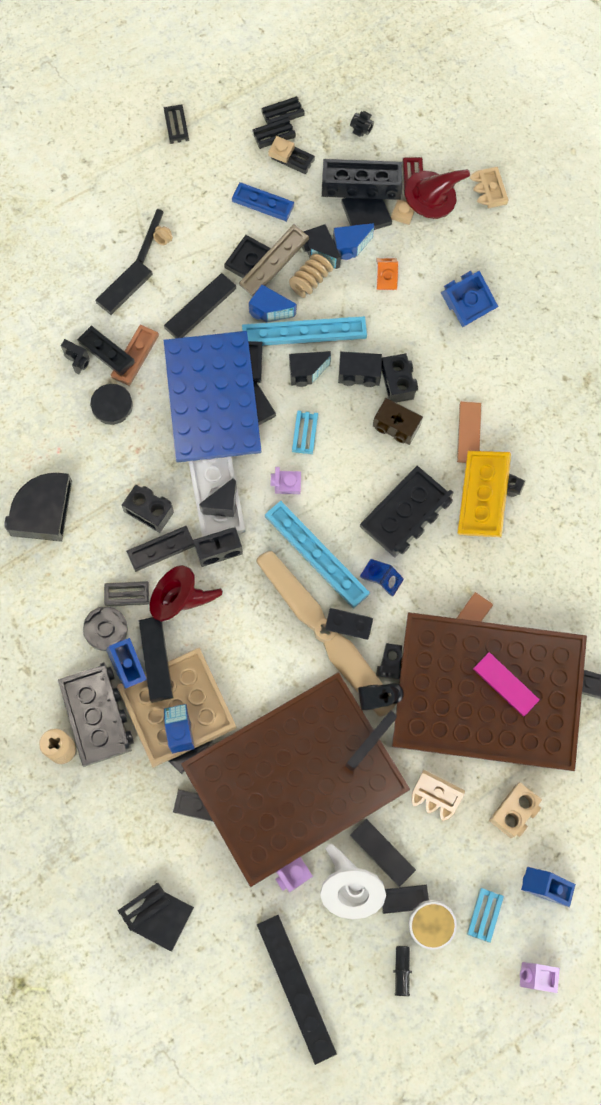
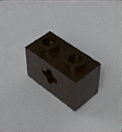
M385 398L374 417L373 427L381 434H388L394 437L399 443L410 445L421 426L423 416Z

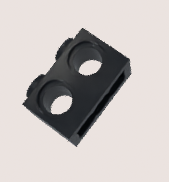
M407 353L382 357L381 371L388 399L395 403L413 400L416 391H418V383L412 377L413 364L411 360H408ZM400 367L402 370L396 371L393 368ZM403 385L407 389L402 390L399 389L398 386Z
M136 484L121 505L126 514L158 533H161L174 513L172 503L167 498L162 496L159 498L148 487H140ZM145 499L143 504H135L136 500ZM157 509L163 510V513L159 516L153 515V512Z
M236 527L193 540L201 567L243 555Z

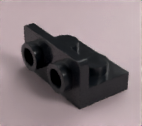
M330 608L325 629L368 640L373 618Z

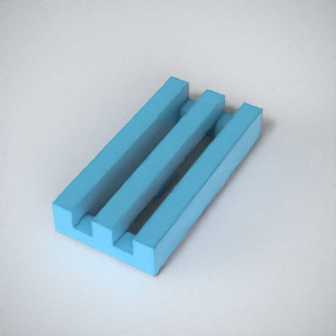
M297 411L292 452L313 455L318 413L310 414V412L301 413V411ZM303 418L305 420L301 448H297L300 421ZM309 419H311L313 424L310 447L305 449Z
M480 888L467 935L491 943L504 898L503 895ZM484 895L488 896V899L486 902L478 933L474 932V928L477 922V918L480 912ZM493 898L497 899L495 907L492 913L486 936H484L483 932L485 929V925L488 919Z

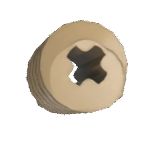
M313 254L310 256V260H307L305 265H302L299 271L289 279L290 287L296 294L305 298V292L312 294V288L316 289L318 287L317 282H323L322 277L326 278L328 272L333 271V266L325 257Z
M50 729L40 739L39 745L42 753L57 764L68 763L75 756L76 745L73 739L60 729Z

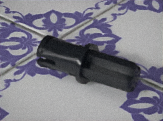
M396 946L395 970H393V973H395V996H410L409 985L410 973L412 971L410 970V948L408 946Z

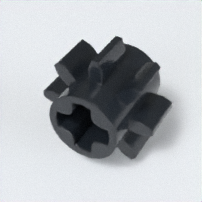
M361 111L360 114L355 113L350 122V127L354 128L352 133L359 137L364 136V134L369 135L374 126V121L370 120L372 115L366 111Z

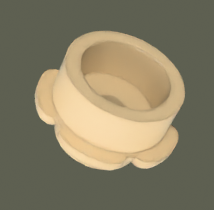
M157 226L155 228L153 237L158 244L166 245L172 241L173 237L169 228L165 226L162 228Z

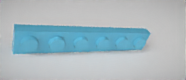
M365 316L242 325V331H247L248 341L262 342V346L367 339Z
M282 501L265 514V518L353 609L370 595V592Z

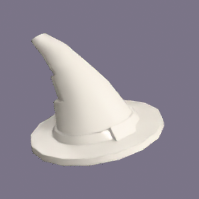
M329 844L325 849L335 866V873L329 875L322 884L320 895L323 905L331 913L347 919L366 918L376 913L383 906L386 898L384 883L377 875L364 869H358L333 844Z

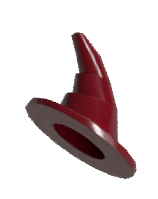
M465 169L443 174L432 171L417 172L408 178L404 187L405 199L408 205L421 216L432 219L446 217L453 211L457 202L454 189L455 184L470 177V171Z
M184 565L176 566L166 572L154 588L150 599V613L154 619L161 622L170 620L182 610L192 609L215 600L223 594L221 588L207 591L194 588L195 575L191 568Z

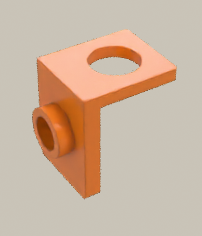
M376 258L378 264L377 290H397V259Z

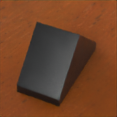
M234 478L201 502L199 504L200 511L204 515L234 517L237 493L236 480Z

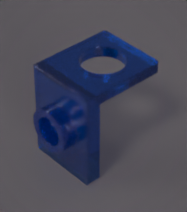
M370 559L360 575L364 580L380 584L392 597L404 580L392 565ZM392 576H395V584L390 588L389 580Z

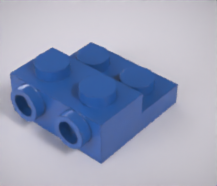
M480 270L474 274L472 271L460 276L462 281L456 283L453 280L444 285L445 290L440 292L449 310L453 309L462 327L499 307Z

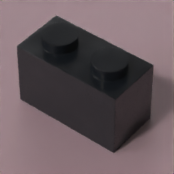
M340 351L338 383L346 386H353L354 384L366 387L379 386L382 354Z

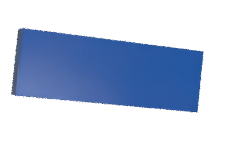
M239 182L232 196V202L286 222L294 208L293 201Z

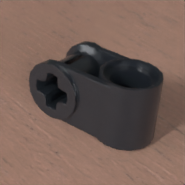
M397 683L358 687L361 710L390 706L399 703L404 697L403 688Z

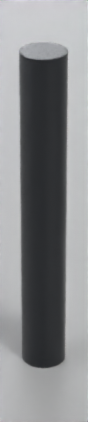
M156 209L137 256L141 263L145 261L154 238L155 228L159 226L164 212L161 209Z

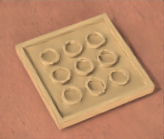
M200 647L168 662L174 697L172 699L151 703L147 680L126 689L122 683L117 685L153 768L190 751L187 750L174 754L170 751L165 730L164 708L187 704L195 748L237 729Z

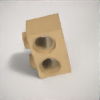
M519 782L513 787L489 822L510 838H514L516 835L520 837L528 827L525 823L529 817L534 818L540 811L541 807L539 804L542 799ZM520 797L528 799L529 807L527 809L519 805ZM507 815L515 818L516 824L514 827H509L506 824L505 817Z

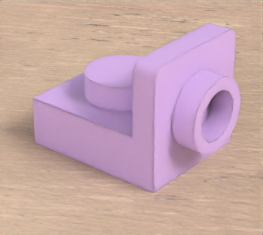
M275 467V474L271 473V486H275V494H300L301 471H280V467Z
M300 857L278 870L276 873L279 877L275 880L282 891L287 889L290 893L313 876Z
M522 962L520 987L558 993L560 968Z

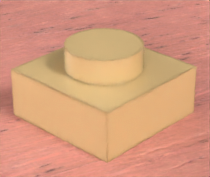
M276 136L268 151V156L287 163L295 148V143Z
M397 200L391 219L410 225L415 211L408 205L407 201Z

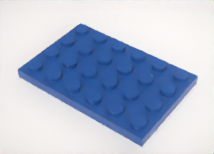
M247 331L163 340L176 462L262 453Z

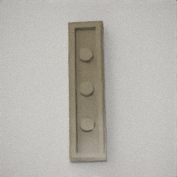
M293 224L239 282V285L253 297L261 285L266 286L309 240V236Z

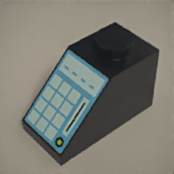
M326 224L303 231L309 236V240L302 246V249L308 253L309 258L313 254H319L325 257L333 268H340L341 257Z
M331 351L289 354L291 386L304 387L312 384L330 365Z

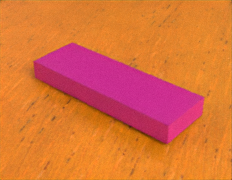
M490 652L473 668L523 717L540 700Z

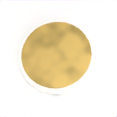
M428 900L420 903L411 912L408 922L410 933L415 942L421 947L430 950L441 949L448 945L454 938L457 928L456 917L451 909L443 902L437 900Z

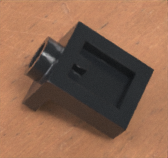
M64 339L60 345L64 356L68 360L73 361L72 367L75 373L80 374L89 364L90 358L87 350Z

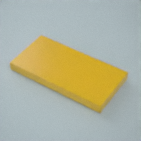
M468 451L457 532L459 535L502 537L511 462L510 452Z

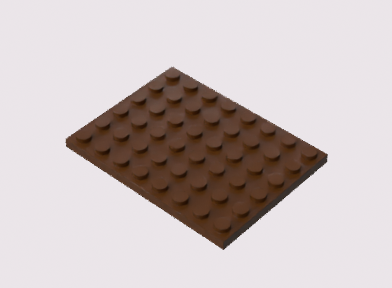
M408 612L399 685L404 691V697L396 706L397 718L394 723L392 747L574 772L576 767L587 635ZM489 652L540 699L524 717L473 670Z
M339 672L181 763L250 888L410 791L409 786L380 739L354 771H350L346 767V763L374 729Z

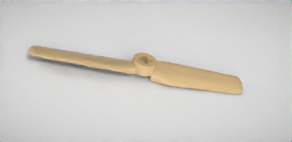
M267 551L260 555L256 560L257 564L297 618L314 631V635L319 641L324 642L329 660L358 692V687L376 684L383 685L351 641L336 632L329 631L330 635L320 633L322 630L321 626L325 627L327 618H325L320 605L275 553ZM396 704L373 710L378 716H384L390 710H393Z

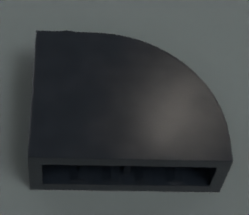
M42 474L29 480L19 489L11 503L9 516L5 517L4 527L10 536L62 542L72 487V479L69 474Z

